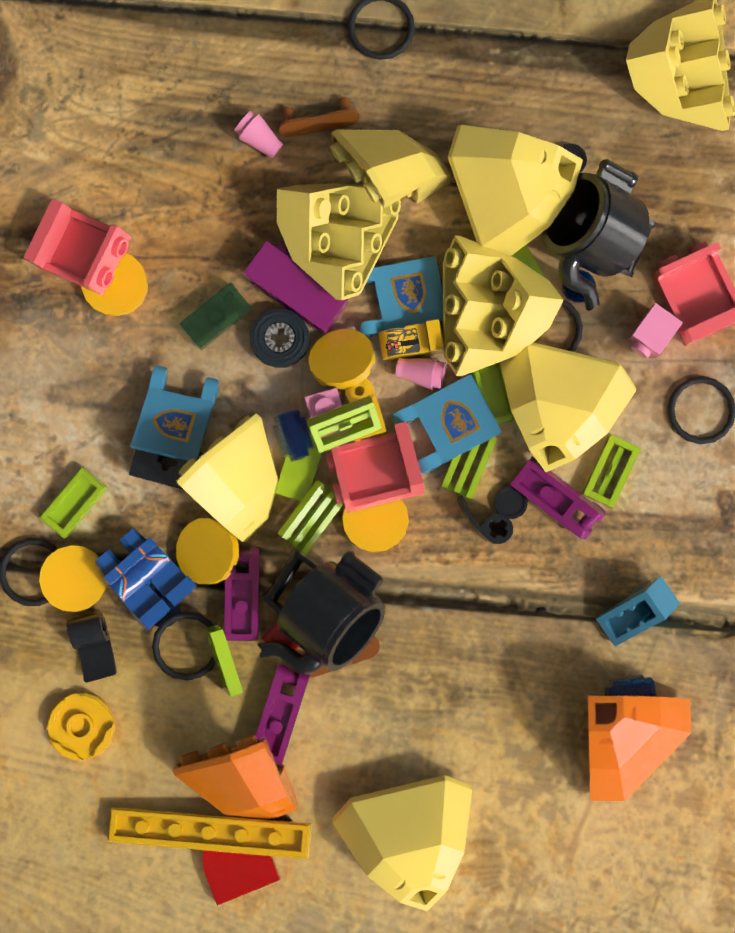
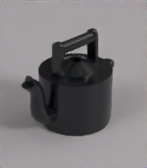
M603 159L600 162L596 174L579 173L574 192L551 226L542 232V238L546 246L554 254L561 257L558 271L563 285L583 295L587 311L592 310L596 305L600 306L599 295L594 284L579 273V267L602 277L613 276L618 273L633 277L634 268L651 229L656 225V222L650 219L644 202L631 194L633 187L638 181L637 174L624 169L609 159Z
M293 548L291 557L268 591L262 594L261 598L279 614V630L306 653L300 654L285 643L273 640L257 644L261 649L260 658L276 656L288 668L298 674L308 675L316 672L322 666L330 671L339 670L353 661L365 649L383 621L385 605L374 594L382 584L383 578L360 560L356 553L351 550L344 553L338 564L329 561L320 565L299 549ZM304 562L313 570L298 583L282 606L277 600Z

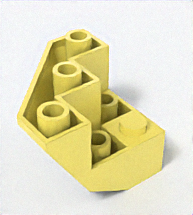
M696 0L654 21L630 43L626 57L634 90L662 115L720 131L729 130L730 118L735 115L734 99L732 95H729L727 70L731 69L729 52L725 50L722 25L726 24V15L723 4L718 5L717 0Z
M467 125L457 126L448 154V160L476 242L483 247L497 250L509 256L515 254L551 226L574 192L583 162L581 158L559 145L521 132Z
M337 129L331 133L333 144L329 147L337 162L340 164L344 161L353 180L356 183L361 180L370 199L374 203L379 200L384 209L404 196L406 198L412 196L417 204L450 184L451 174L442 159L434 151L399 130Z
M307 184L277 189V225L292 260L336 300H345L360 295L398 220L401 200L399 199L384 209L379 200L374 203L370 199L363 184Z
M455 235L450 248L445 253L443 261V356L456 376H463L514 357L550 328L563 302V298L549 280L520 260L497 250L483 247L479 243L465 237Z
M534 342L531 345H527L516 356L500 362L511 412L529 450L545 472L575 460L603 438L636 392L635 385L618 362Z
M257 413L252 417L249 415L244 417L234 428L235 431L226 438L222 436L217 438L209 446L207 453L197 461L194 458L190 459L178 472L182 477L177 483L242 542H246L269 519L279 480L265 424Z
M442 775L351 797L332 818V823L367 877L398 902L428 911L447 892L464 855L472 787L470 784Z

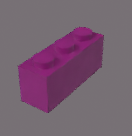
M266 241L243 272L246 280L288 310L295 312L306 323L323 335L329 332L348 306V299L336 300L291 259L288 249L280 243H276L273 246Z

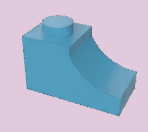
M659 576L636 589L615 606L601 613L596 620L613 645L617 646L666 620L680 602L662 576Z

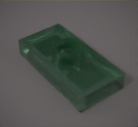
M230 282L179 324L202 351L250 312L252 307Z

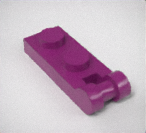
M534 457L530 458L510 484L568 530L584 540L591 534V527L595 522H601L606 515L605 510L600 505L588 500L551 470L545 472ZM577 508L584 513L581 519H577L572 515Z
M250 547L249 550H239L237 563H249V573H236V564L233 565L230 576L225 579L224 634L227 641L259 640L260 547Z
M280 663L271 685L256 738L259 740L266 737L275 763L282 765L310 674H298L288 670L286 665ZM283 682L296 686L293 695L281 692Z

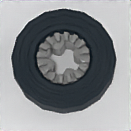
M272 309L263 313L254 322L250 333L251 346L256 357L264 364L274 368H287L298 363L306 354L309 346V331L304 320L295 312L287 309ZM279 330H284L285 336L289 338V342H283L282 347H277L276 342L271 340V336L277 335Z

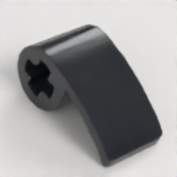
M461 494L457 498L459 506L468 522L487 542L502 544L511 538L513 524L507 516L494 514L485 518L479 525L471 515L463 495ZM501 521L504 524L501 528L505 531L504 535L492 537L489 534L492 530L489 528L490 522L498 523Z
M102 612L68 620V637L72 647L78 649L84 682L87 683L115 675L117 668L113 648Z

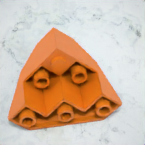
M588 696L590 801H625L691 734L690 699L648 696Z
M252 735L237 741L236 745L227 748L226 743H222L206 750L207 753L199 755L198 750L179 757L180 763L176 764L172 769L178 779L224 815L271 819L295 811L298 807V801L285 766L277 769L266 737L257 740L256 736Z

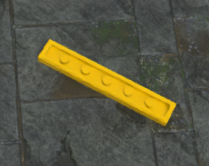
M111 807L107 842L308 859L312 823Z

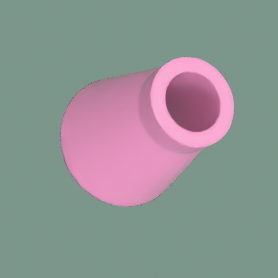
M252 111L248 112L234 129L239 135V140L267 155L270 159L284 145L279 141L260 114L256 116Z
M399 358L396 366V377L406 379L430 390H433L434 387L442 388L446 362H441L438 358Z

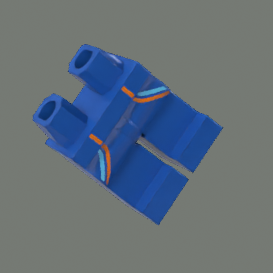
M131 529L119 540L130 555L120 562L110 550H107L96 560V564L104 575V583L147 632L171 608L173 609L189 595L197 585L170 560L151 537L146 540L136 530ZM149 585H151L156 590V592L165 600V602L159 598V596L150 588Z

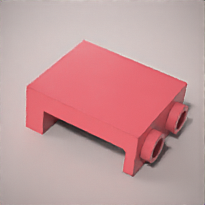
M52 198L23 258L39 269L103 296L106 288L113 281L114 271L120 259L128 250V242L131 236L114 224L110 226L83 215Z
M707 241L690 248L688 250L690 255L678 259L677 255L671 256L659 262L660 268L652 275L669 312L683 322L678 331L685 346L735 324V288L719 257L718 250L721 249L719 242L710 246Z
M407 422L395 424V432L337 446L331 449V453L325 454L330 473L337 472L339 483L333 484L337 504L344 502L347 513L425 494L424 482Z

